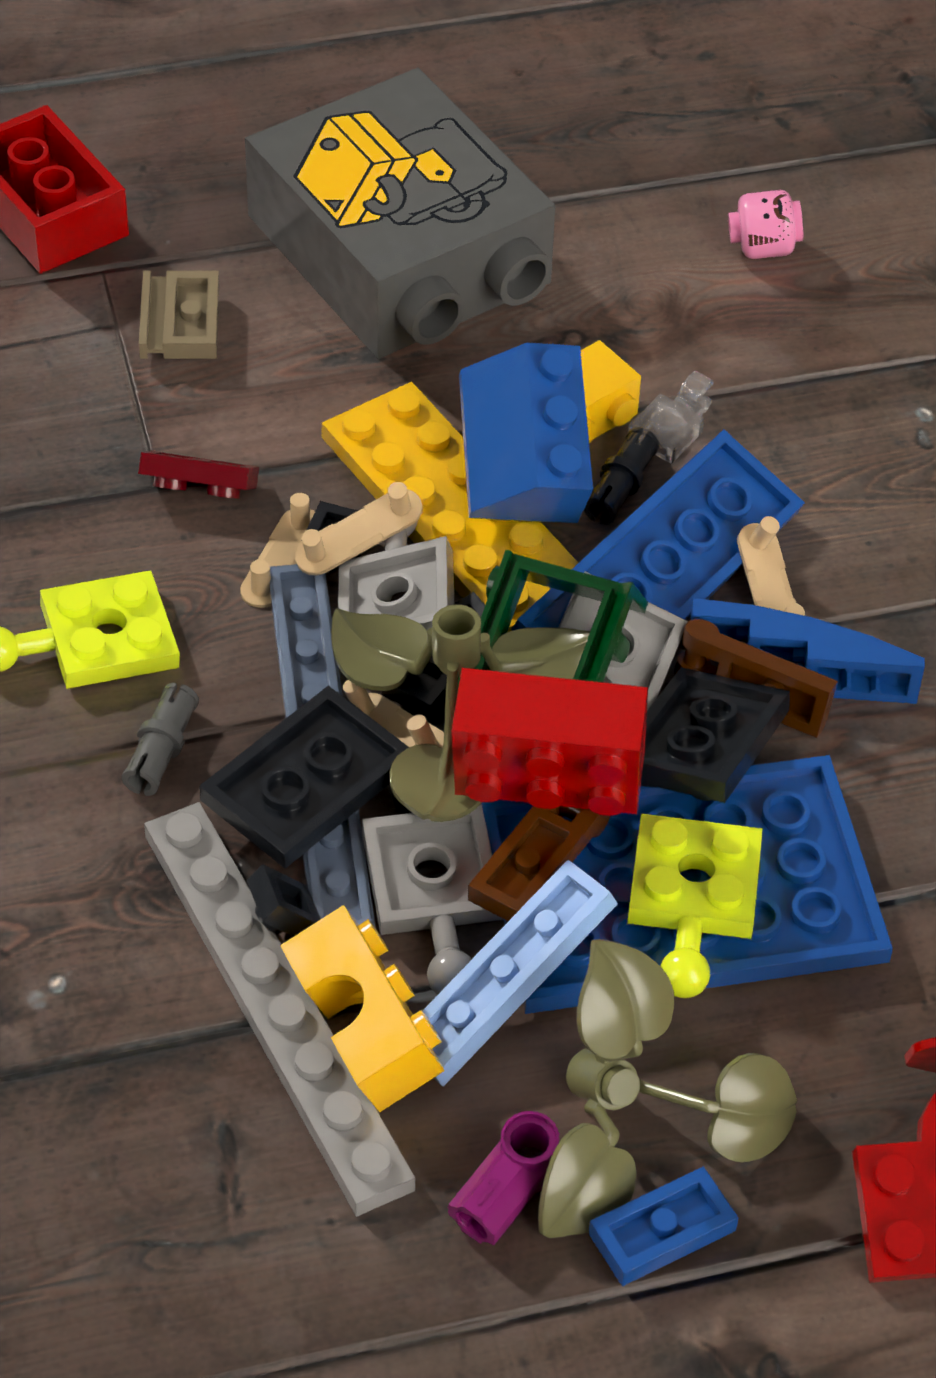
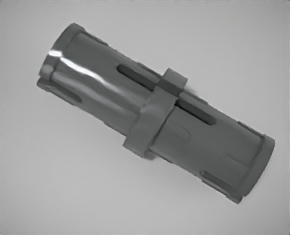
M167 684L162 691V696L151 719L145 720L141 724L137 732L139 744L128 767L122 774L123 784L134 793L140 794L143 784L147 780L148 783L144 794L145 796L154 795L159 789L160 781L171 758H175L180 754L185 742L183 740V732L193 711L199 704L198 695L190 687L182 684L174 699L173 696L177 689V684Z

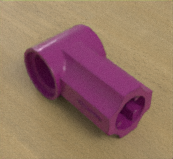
M524 1111L514 1114L505 1122L501 1130L500 1142L448 1204V1215L456 1221L462 1232L479 1243L496 1244L534 1194L542 1191L550 1159L559 1144V1131L556 1124L547 1115L537 1111ZM524 1147H534L541 1150L543 1154L535 1158H525L518 1155L516 1151Z

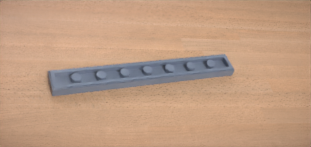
M297 564L270 567V597L285 718L328 685L342 695L339 667L332 649V618L326 575H308L302 572ZM358 809L303 854L306 885L320 919L344 905L358 924L369 919L375 927Z

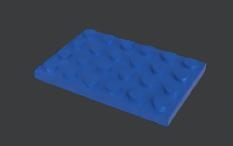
M830 755L751 765L725 803L714 800H699L692 795L659 787L641 786L637 814L620 813L610 816L603 832L596 838L592 837L572 862L609 890L617 905L523 1003L525 1014L577 1007L579 995L589 967L592 940H608L630 946L649 956L659 966H661L665 956L675 950L677 930L627 924L641 814L763 828L752 939L702 933L700 953L706 958L710 967V979L706 988L890 963L893 947ZM509 800L481 803L492 855L533 807L531 804ZM566 816L563 817L564 819H566V820H568V821H570V822L573 821L572 819H570V818H568V817H566ZM688 869L680 873L685 879L692 882H703L711 878L706 872L698 869Z

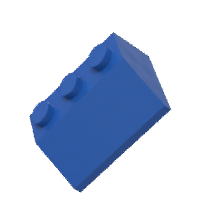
M524 343L461 369L459 384L469 518L578 523L593 491L580 346Z

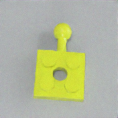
M151 570L40 590V606L47 629L14 635L10 630L0 627V672L11 668L17 661L18 656L55 650L66 689L179 668L180 652ZM103 624H116L122 627L123 630L114 634H104L97 627Z
M641 814L627 924L677 930L675 950L665 956L660 966L669 977L675 997H695L708 985L710 967L706 958L700 953L702 933L752 939L763 828ZM688 869H698L706 872L711 878L703 882H692L685 879L680 873Z

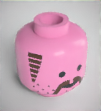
M784 190L743 194L738 201V212L728 213L730 242L741 243L742 252L749 259L787 256L793 252L795 242L803 241L800 201H792L789 193Z

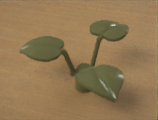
M449 605L438 610L433 617L432 628L428 630L418 622L398 615L359 614L336 608L333 614L331 629L332 649L338 667L349 681L362 688L377 691L393 690L404 682L408 672L415 675L421 674L431 656H433L434 663L447 675L443 748L432 744L414 745L397 755L390 769V786L396 799L421 819H429L433 822H445L462 818L474 811L482 803L468 796L455 795L451 730L457 700L458 677L461 676L462 668L473 669L479 663L482 654L491 671L573 679L590 631L569 628H522L501 635L491 648L490 635L488 633H481L479 614L474 609L464 605Z
M601 939L591 941L589 967L577 1006L578 1033L586 1049L579 1051L572 1058L567 1068L566 1079L570 1091L574 1095L587 1100L584 1106L585 1112L594 1116L602 1129L590 1123H581L571 1129L555 1148L545 1175L538 1215L539 1234L548 1238L589 1233L591 1220L630 1202L636 1182L635 1162L629 1152L615 1147L619 1139V1131L606 1113V1109L618 1110L628 1106L636 1099L638 1093H643L699 1111L713 1113L714 1115L707 1134L709 1146L718 1155L736 1162L754 1161L776 1149L791 1130L797 1112V1097L786 1070L778 1061L758 1053L740 1055L727 1064L716 1083V1101L702 1099L640 1080L634 1066L624 1059L640 1056L643 1051L642 1041L656 1039L665 1033L672 1020L674 993L669 977L653 959L643 952L621 943Z

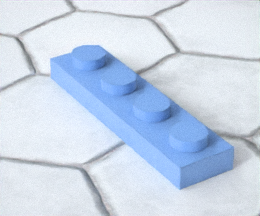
M567 860L423 1010L442 1043L432 1048L445 1070L433 1078L441 1086L444 1087L617 905L609 890L570 860Z

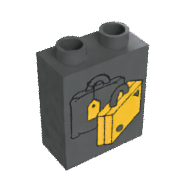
M419 67L245 137L248 216L377 359L416 342L424 345L439 342L451 334L459 323L504 303L511 306L524 304L536 297L547 284L551 283L556 205Z

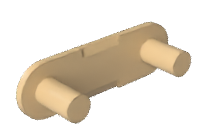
M394 482L388 487L387 494L365 505L363 509L336 524H331L320 531L315 529L305 531L302 535V541L295 550V561L298 568L308 575L325 574L410 527L421 517V499L415 492L408 490L404 483Z
M295 493L291 496L290 510L281 517L258 560L251 563L250 571L240 588L241 597L248 605L257 608L271 606L270 567L296 564L295 550L315 511L310 509L308 495Z
M766 516L759 524L752 523L743 527L738 534L737 544L754 604L805 616L804 608L797 604L795 598H793L785 571L786 566L776 537V533L780 528L779 522L774 517Z
M349 680L344 683L343 690L348 700L408 747L419 744H432L443 748L444 732L428 723L425 716H413L380 694L368 693L365 688L357 686Z

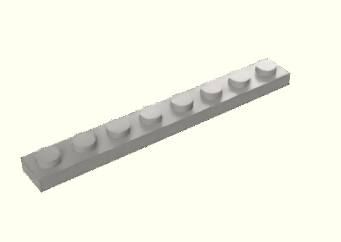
M200 802L145 822V837L355 1216L362 1215L414 1192V1174L375 1106L356 1085L331 1039L333 1033L317 1005L305 992L280 947L281 943L276 934L266 928L256 916V904L252 893Z

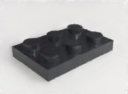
M681 667L647 711L645 755L641 786L659 787L692 795L699 800H714L725 803L789 712L790 691Z
M328 685L199 786L200 801L283 868H287L390 784V769L397 755L409 747Z

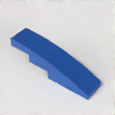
M693 598L690 620L703 619L710 621L717 626L721 634L837 680L838 683L833 698L917 704L925 668V659L921 656L873 636L813 617L750 604Z

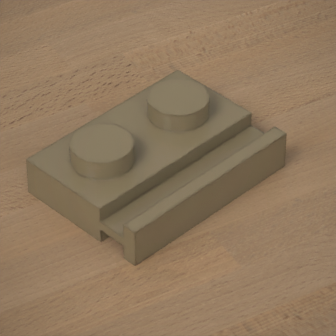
M143 271L139 329L140 359H148V353H163L164 359H217L219 271H166V276H151V271Z

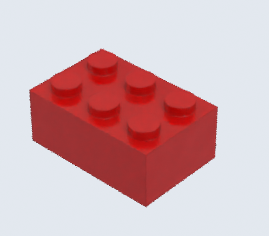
M48 105L0 124V229L40 274L129 236L125 188Z
M462 668L451 730L455 795L468 796L479 802H494L497 800L527 802L541 809H554L559 806L590 809L596 814L613 816L620 813L637 814L645 755L648 687Z

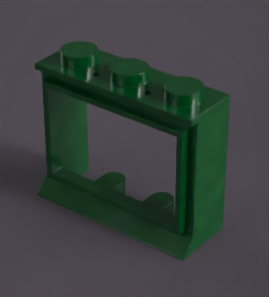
M505 550L500 566L494 567L489 575L486 586V596L488 599L480 618L481 633H488L490 635V647H493L501 635L507 633L526 581L601 601L573 679L603 682L611 660L623 663L628 656L630 643L621 631L629 609L645 614L648 601L633 582L619 583L516 555L510 550ZM481 654L479 663L473 669L491 671Z

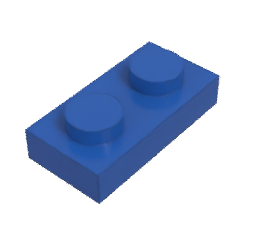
M703 1166L591 1220L589 1236L623 1287L735 1232L739 1217Z

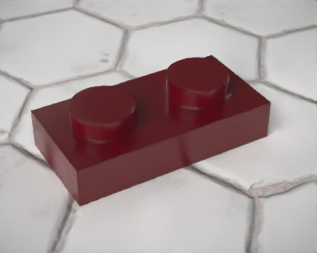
M157 451L141 452L138 474L154 476L153 486L185 491L187 481L208 484V495L239 499L241 489L250 490L257 488L259 467Z

